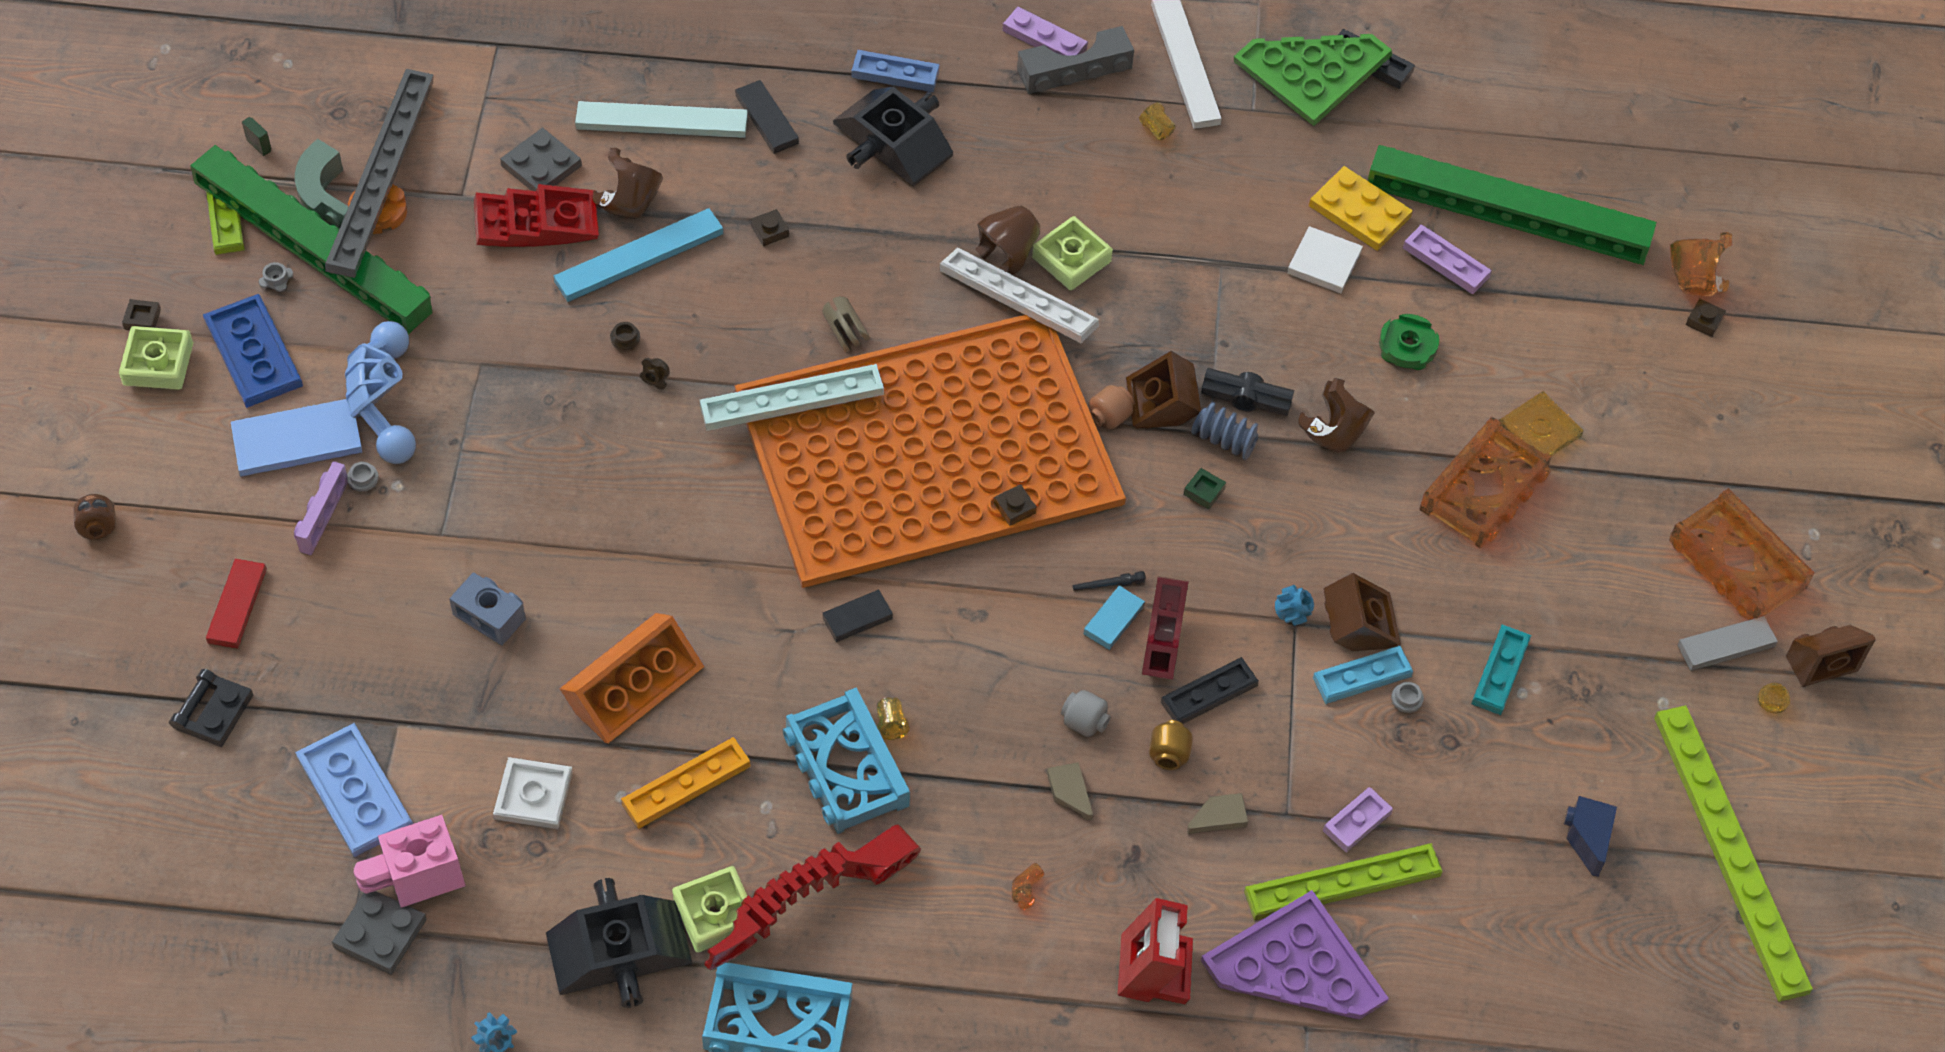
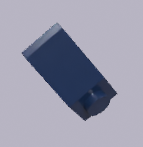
M1579 796L1575 806H1568L1564 825L1569 826L1566 839L1591 875L1599 877L1605 864L1617 806Z

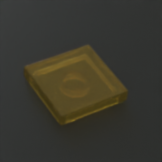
M1544 391L1499 419L1497 425L1537 465H1540L1580 438L1584 431Z

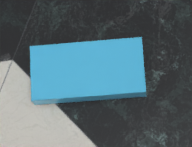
M1118 586L1084 628V635L1110 650L1144 608L1145 601L1123 587Z

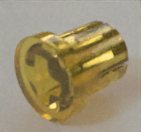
M1160 102L1147 107L1141 113L1139 122L1143 126H1147L1158 140H1163L1174 132L1176 126L1164 112L1165 108Z
M895 697L881 699L876 705L879 719L877 728L882 738L885 740H896L904 737L909 732L910 726L908 720L904 717L901 701Z

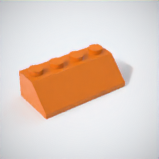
M655 613L559 689L575 714L605 743L609 744L704 668V665L674 617Z

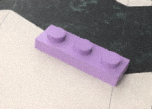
M1017 7L1003 23L1004 32L1034 47L1045 45L1051 51L1067 56L1079 55L1087 50L1088 41L1020 7Z
M1422 224L1404 241V250L1471 294H1474L1490 278L1492 270Z
M333 461L328 472L322 474L317 494L310 498L303 521H299L295 527L294 538L297 540L301 553L312 555L348 484L344 464Z

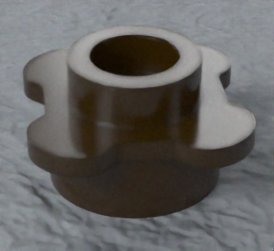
M645 358L642 361L643 371L640 373V378L645 383L655 385L658 389H664L667 386L665 379L670 374L668 365L659 358Z

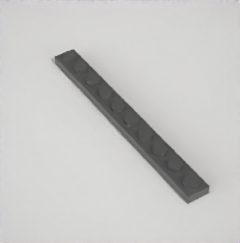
M411 69L405 70L325 263L326 272L355 278L433 85V74Z

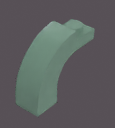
M317 139L304 151L296 165L295 185L299 202L309 211L314 210L317 212L322 220H326L329 225H335L340 229L348 206L325 191L329 183L343 171L340 153Z

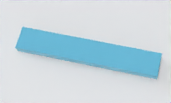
M710 208L558 273L554 275V282L566 301L569 302L723 234V227Z

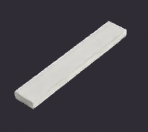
M1152 0L1151 6L1193 129L1221 125L1222 118L1181 1Z
M956 248L940 263L941 272L1079 343H1082L1099 327V319L960 248Z

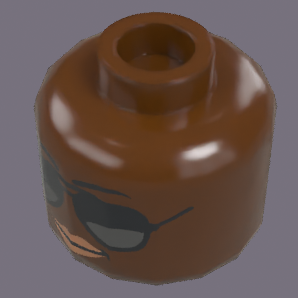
M89 494L81 497L73 507L74 527L80 536L90 540H99L113 532L116 526L115 507L109 498L100 494Z

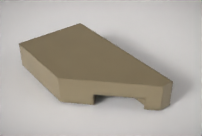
M1079 762L1047 768V777L1054 802L1065 808L1073 809L1086 820H1092L1093 812Z
M1242 793L1210 797L1188 824V834L1247 827L1248 819Z

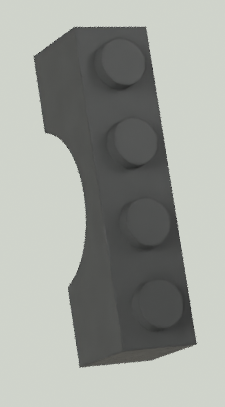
M1123 26L1097 32L1094 45L1088 51L1079 55H1061L1051 51L1045 45L1018 51L1017 71L1028 94L1043 92L1051 88L1071 85L1075 82L1091 78L1095 79L1103 75L1132 69L1134 48Z

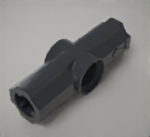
M1211 368L1206 370L1201 389L1202 394L1231 401L1232 405L1241 411L1251 412L1259 408L1285 416L1289 414L1295 391L1265 383L1261 376L1253 372H1243L1238 376Z

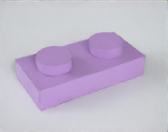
M1368 787L1324 825L1323 832L1347 853L1389 817L1393 808L1372 788Z

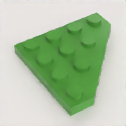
M1360 34V37L1344 38L1343 35L1321 36V39L1304 40V37H1282L1281 41H1265V38L1252 39L1234 55V62L1310 124L1315 126L1392 56V49L1373 34Z

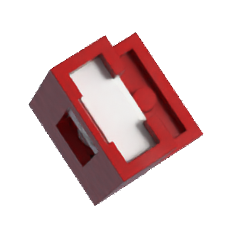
M1155 898L1121 934L1117 996L1144 1002H1150L1153 998H1158L1184 1005L1190 1000L1193 938L1179 935V931L1187 924L1188 905Z

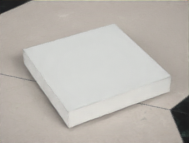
M1309 226L1288 267L1287 274L1341 294L1357 263L1363 246Z
M508 757L493 812L494 820L559 829L573 773L572 767Z

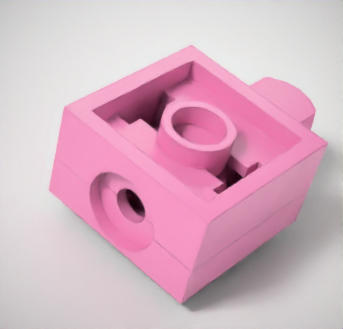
M442 815L378 835L383 854L357 862L354 867V876L357 880L358 888L362 892L368 894L393 885L401 908L466 886L458 857Z

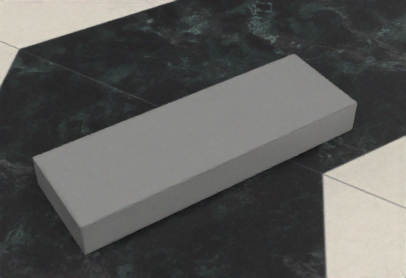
M1762 616L1680 639L1677 646L1690 671L1773 648L1778 641L1767 620Z

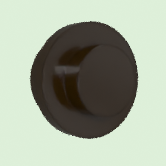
M620 322L611 331V343L619 350L633 349L640 342V332L632 323Z

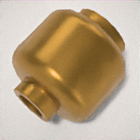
M1168 720L1157 725L1151 735L1149 745L1150 758L1161 769H1179L1190 759L1193 743L1192 733L1181 722L1176 720Z

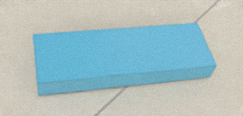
M1401 646L1315 672L1313 680L1325 704L1410 678L1412 677L1413 670Z

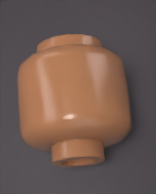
M1106 386L1089 401V409L1095 425L1103 426L1110 430L1118 427L1132 415L1134 401L1131 394L1124 387Z

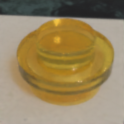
M1770 683L1763 686L1757 696L1759 705L1769 713H1782L1788 708L1790 703L1788 690L1779 683Z

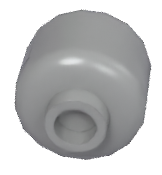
M1080 690L1077 694L1072 692L1061 710V715L1064 716V724L1085 737H1091L1097 731L1102 733L1111 718L1107 714V702L1087 690Z

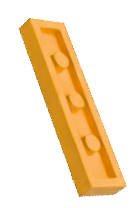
M732 737L621 798L622 806L636 827L640 829L750 768V760L736 739Z

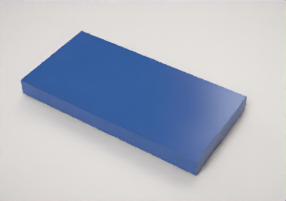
M260 294L203 314L204 321L246 408L303 386L302 380Z

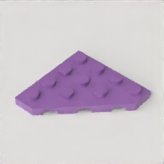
M1313 890L1201 957V962L1218 987L1359 1020L1380 1008L1389 1000Z

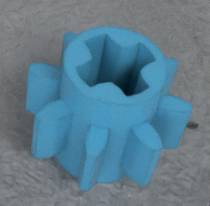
M1295 585L1283 588L1282 594L1277 595L1278 599L1275 601V610L1281 620L1286 623L1292 621L1294 626L1307 622L1306 617L1312 615L1311 612L1314 609L1313 598L1307 590L1303 588L1297 589Z
M489 1012L487 1013V1018L481 1022L474 1023L477 1026V1034L471 1038L476 1044L480 1045V1052H503L508 1047H514L511 1043V1035L516 1034L517 1030L512 1025H508L509 1019L504 1014L496 1019Z

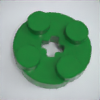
M1414 314L1399 315V319H1394L1393 321L1390 319L1382 327L1379 338L1381 356L1386 362H1391L1397 366L1423 370L1426 368L1427 363L1431 362L1436 356L1440 340L1437 332L1435 334V331L1431 328L1432 324L1427 319ZM1407 337L1412 338L1414 344L1409 345L1403 341H1406Z

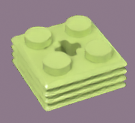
M1072 216L1033 244L1032 258L1069 290L1075 289L1112 261L1113 249L1075 216Z
M132 326L119 369L122 384L125 386L182 389L194 344L190 331Z
M734 866L672 889L673 900L678 907L692 945L698 953L712 948L733 932V921L737 918L736 911L741 907L743 899L747 897ZM716 906V908L720 911H710V907Z

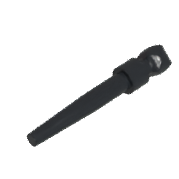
M1144 571L1135 572L1134 575L1130 573L1120 574L1119 577L1072 585L1074 591L1122 585L1123 587L1132 585L1134 582L1142 584L1146 581V575Z

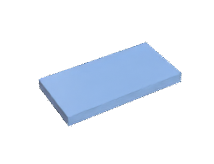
M347 399L231 421L240 477L362 453L356 418L353 419L350 415L351 411Z
M355 723L295 752L297 759L354 857L380 845L378 835L413 824Z

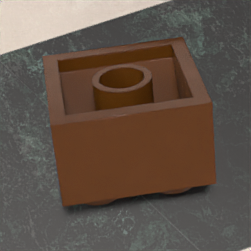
M1173 351L1164 354L1126 377L1128 392L1134 401L1133 413L1131 415L1133 427L1137 429L1180 426L1196 417L1201 411L1194 364Z
M1351 573L1323 588L1326 600L1324 605L1329 615L1331 626L1330 635L1336 644L1351 651L1391 649L1401 646L1390 592L1355 573Z
M1852 625L1840 628L1832 626L1815 635L1803 634L1795 638L1786 654V658L1801 686L1805 687L1858 672L1876 639L1873 634Z

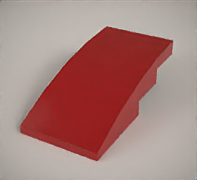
M538 184L536 191L507 188L505 195L476 192L474 197L476 245L539 247L598 239L596 204L593 202V192L595 190Z

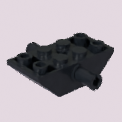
M895 87L874 89L833 120L834 125L860 144L846 155L851 166L854 165L855 169H859L861 165L874 156L913 187L953 156V150L938 124L929 115L930 112L939 107L937 97L935 95L932 96L931 92L926 93L925 96L914 103Z
M605 878L607 891H604L602 879H600L593 885L599 905L576 910L546 932L559 995L617 982L622 1007L631 1008L629 994H632L634 1006L636 1007L643 1002L637 980L638 976L692 964L681 915L675 901L647 895L618 900L614 879Z

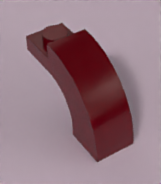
M1158 576L1142 675L1173 680L1189 581Z

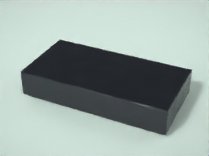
M879 589L822 613L823 620L835 642L893 619V613Z

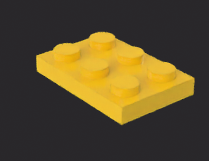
M1345 166L1310 198L1309 207L1376 251L1411 218L1413 212L1412 209Z

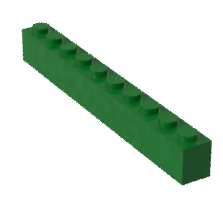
M214 145L190 165L193 180L197 186L225 203L231 210H235L242 218L386 320L402 325L408 335L433 313L431 296L424 287H417L401 271L393 270L378 255L373 256L368 251H365L355 278L326 272L325 263L339 228L323 221L314 210L309 211L303 207L294 196L286 195L279 190L273 181H266L258 175L253 167L245 166L239 162L230 151H224L217 145Z
M1378 145L1368 177V182L1391 195L1641 265L1645 263L1657 223L1615 209L1594 205L1586 201L1576 200L1383 145Z

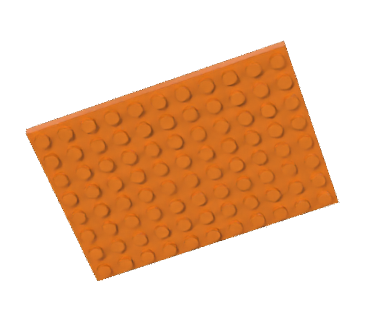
M1027 315L734 385L735 392L877 364L884 387V395L745 423L802 588L1125 505L1126 497L1056 330ZM1021 484L1037 506L1036 514L1009 526L994 505V497Z

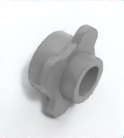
M270 263L264 267L262 271L263 277L259 279V285L262 288L269 287L277 292H283L287 289V281L293 277V271L290 268H285L281 263Z

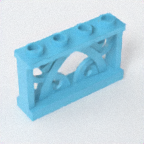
M857 687L846 691L844 696L795 715L789 714L786 716V728L783 729L786 743L789 747L794 745L798 753L795 755L798 767L802 773L807 772L810 781H808L810 791L815 799L820 798L824 806L821 810L825 822L828 826L833 824L837 834L897 809V811L909 807L910 791ZM847 711V714L841 717L834 725L827 720ZM813 724L821 725L828 731L825 735L820 730H811L817 736L814 741H809L803 736L804 728ZM845 733L849 739L850 734L857 733L860 738L856 742H850L842 735ZM836 742L850 751L868 752L869 755L858 766L857 779L840 775L827 768L830 753ZM811 751H812V752L818 751L817 757H816V761H815V759H814V757H813ZM867 768L877 770L878 773L871 776L868 774V780H864V771ZM827 784H829V785H831V786H833V787H835V788H833L832 791H830V789H829V787H828ZM854 793L861 795L859 806L852 810H843L837 804L839 797H847L849 800L848 805H850L854 799ZM889 794L868 803L867 795Z
M725 963L717 967L715 984L702 1035L703 1049L709 1052H841L852 1001V983ZM724 990H733L736 1005L720 1009ZM754 993L766 996L763 1002L748 1004V1002H757V999L753 997ZM777 997L785 998L791 1013L802 1022L782 1034L772 1036L759 1024L753 1013L768 1009L774 1004ZM797 1002H810L809 1006L804 1007V1010L811 1013L807 1014L801 1011L796 1005ZM831 1006L839 1007L835 1028L823 1020ZM739 1014L740 1018L732 1019L727 1025V1028L737 1027L739 1029L738 1034L733 1035L719 1031L718 1024L725 1016ZM816 1027L825 1030L831 1038V1043L826 1049L808 1046L811 1040H817L821 1043L820 1035L814 1030Z

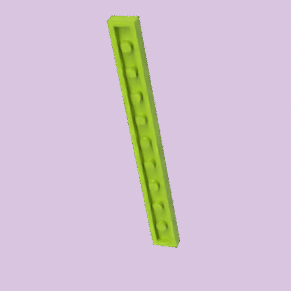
M1687 706L1658 711L1654 717L1778 1002L1809 995L1813 988Z

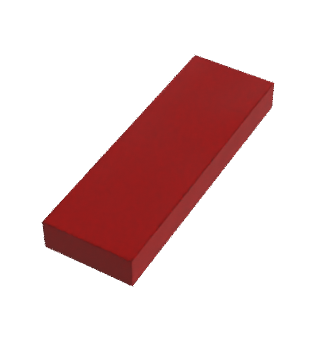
M234 559L206 635L208 644L239 648L267 570L264 563Z

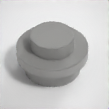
M367 462L355 463L347 474L349 486L356 491L372 489L376 486L379 479L376 468Z
M1403 682L1394 688L1391 700L1399 711L1412 713L1420 709L1424 696L1418 685L1412 682Z

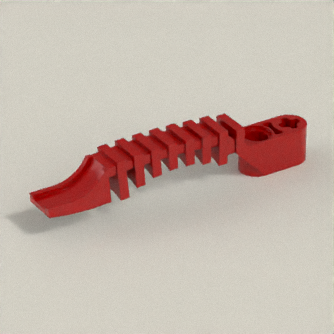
M897 824L855 852L847 851L840 842H837L832 846L831 852L824 848L818 852L816 858L811 855L805 859L804 865L798 862L792 867L790 873L785 870L779 875L777 881L773 878L767 882L765 889L759 887L754 892L753 898L748 895L743 899L741 907L736 911L737 918L733 921V932L708 950L710 956L704 965L709 970H712L739 956L757 943V939L754 937L756 933L763 939L770 936V926L777 922V912L781 915L786 911V901L791 906L796 903L797 892L805 898L810 894L809 886L811 885L818 893L824 889V879L834 889L840 885V876L871 880L875 885H879L909 865L919 855L921 851L920 846Z

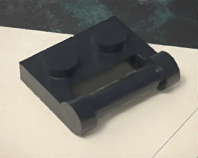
M201 669L196 677L197 683L179 712L172 715L169 724L180 732L222 747L252 699L253 692L252 689L221 678L210 670ZM208 688L215 690L196 722L189 720Z

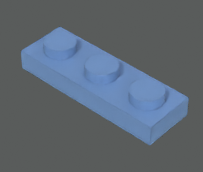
M857 50L852 67V78L934 92L939 74V64L863 50Z

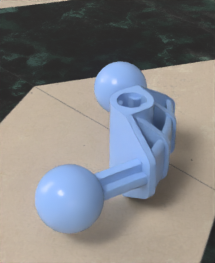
M386 321L374 328L368 344L362 343L348 355V366L345 371L346 399L350 407L351 417L354 419L362 416L378 435L376 448L380 457L388 463L401 464L413 456L416 449L415 437L409 429L403 426H391L374 405L402 379V370L394 359L399 358L406 352L409 345V336L406 329L399 323Z

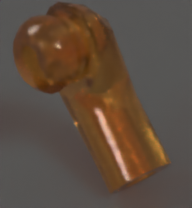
M1037 863L1030 865L1015 877L1012 882V899L1014 903H1018L1020 909L1026 910L1035 903V898L1031 894L1032 885L1044 876L1042 868Z

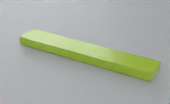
M1432 843L1246 886L1244 893L1255 921L1268 917L1313 890L1323 905L1441 877L1443 871Z

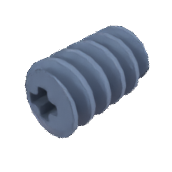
M1212 402L1207 408L1204 407L1194 421L1191 433L1197 434L1200 431L1201 439L1205 440L1210 437V442L1213 445L1221 442L1223 450H1228L1232 447L1233 455L1236 456L1242 453V458L1247 460L1258 440V424L1254 423L1249 429L1246 428L1247 418H1243L1239 424L1236 423L1237 413L1235 412L1229 418H1226L1225 407L1218 413L1214 412L1215 402Z

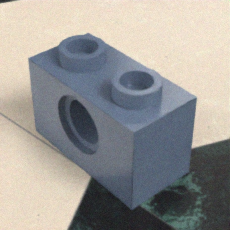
M474 572L449 598L452 614L501 646L526 620L523 601L516 594L504 592L498 588L493 580L488 577L482 578ZM494 605L492 608H485L486 606Z

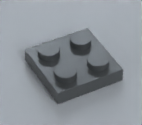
M543 127L500 158L501 166L531 191H536L538 184L556 186L582 166L581 158Z
M377 891L368 894L363 893L333 939L332 944L334 948L392 975L426 922V915L409 906L401 908L398 901Z

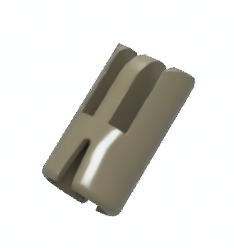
M839 296L833 298L837 311L827 302L822 312L844 352L849 353L851 348L841 332L845 331L855 347L860 346L861 342L852 328L854 324L866 341L870 339V336L846 297Z

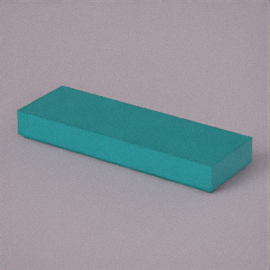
M1503 624L1501 625L1473 697L1472 705L1502 715L1530 641V634Z

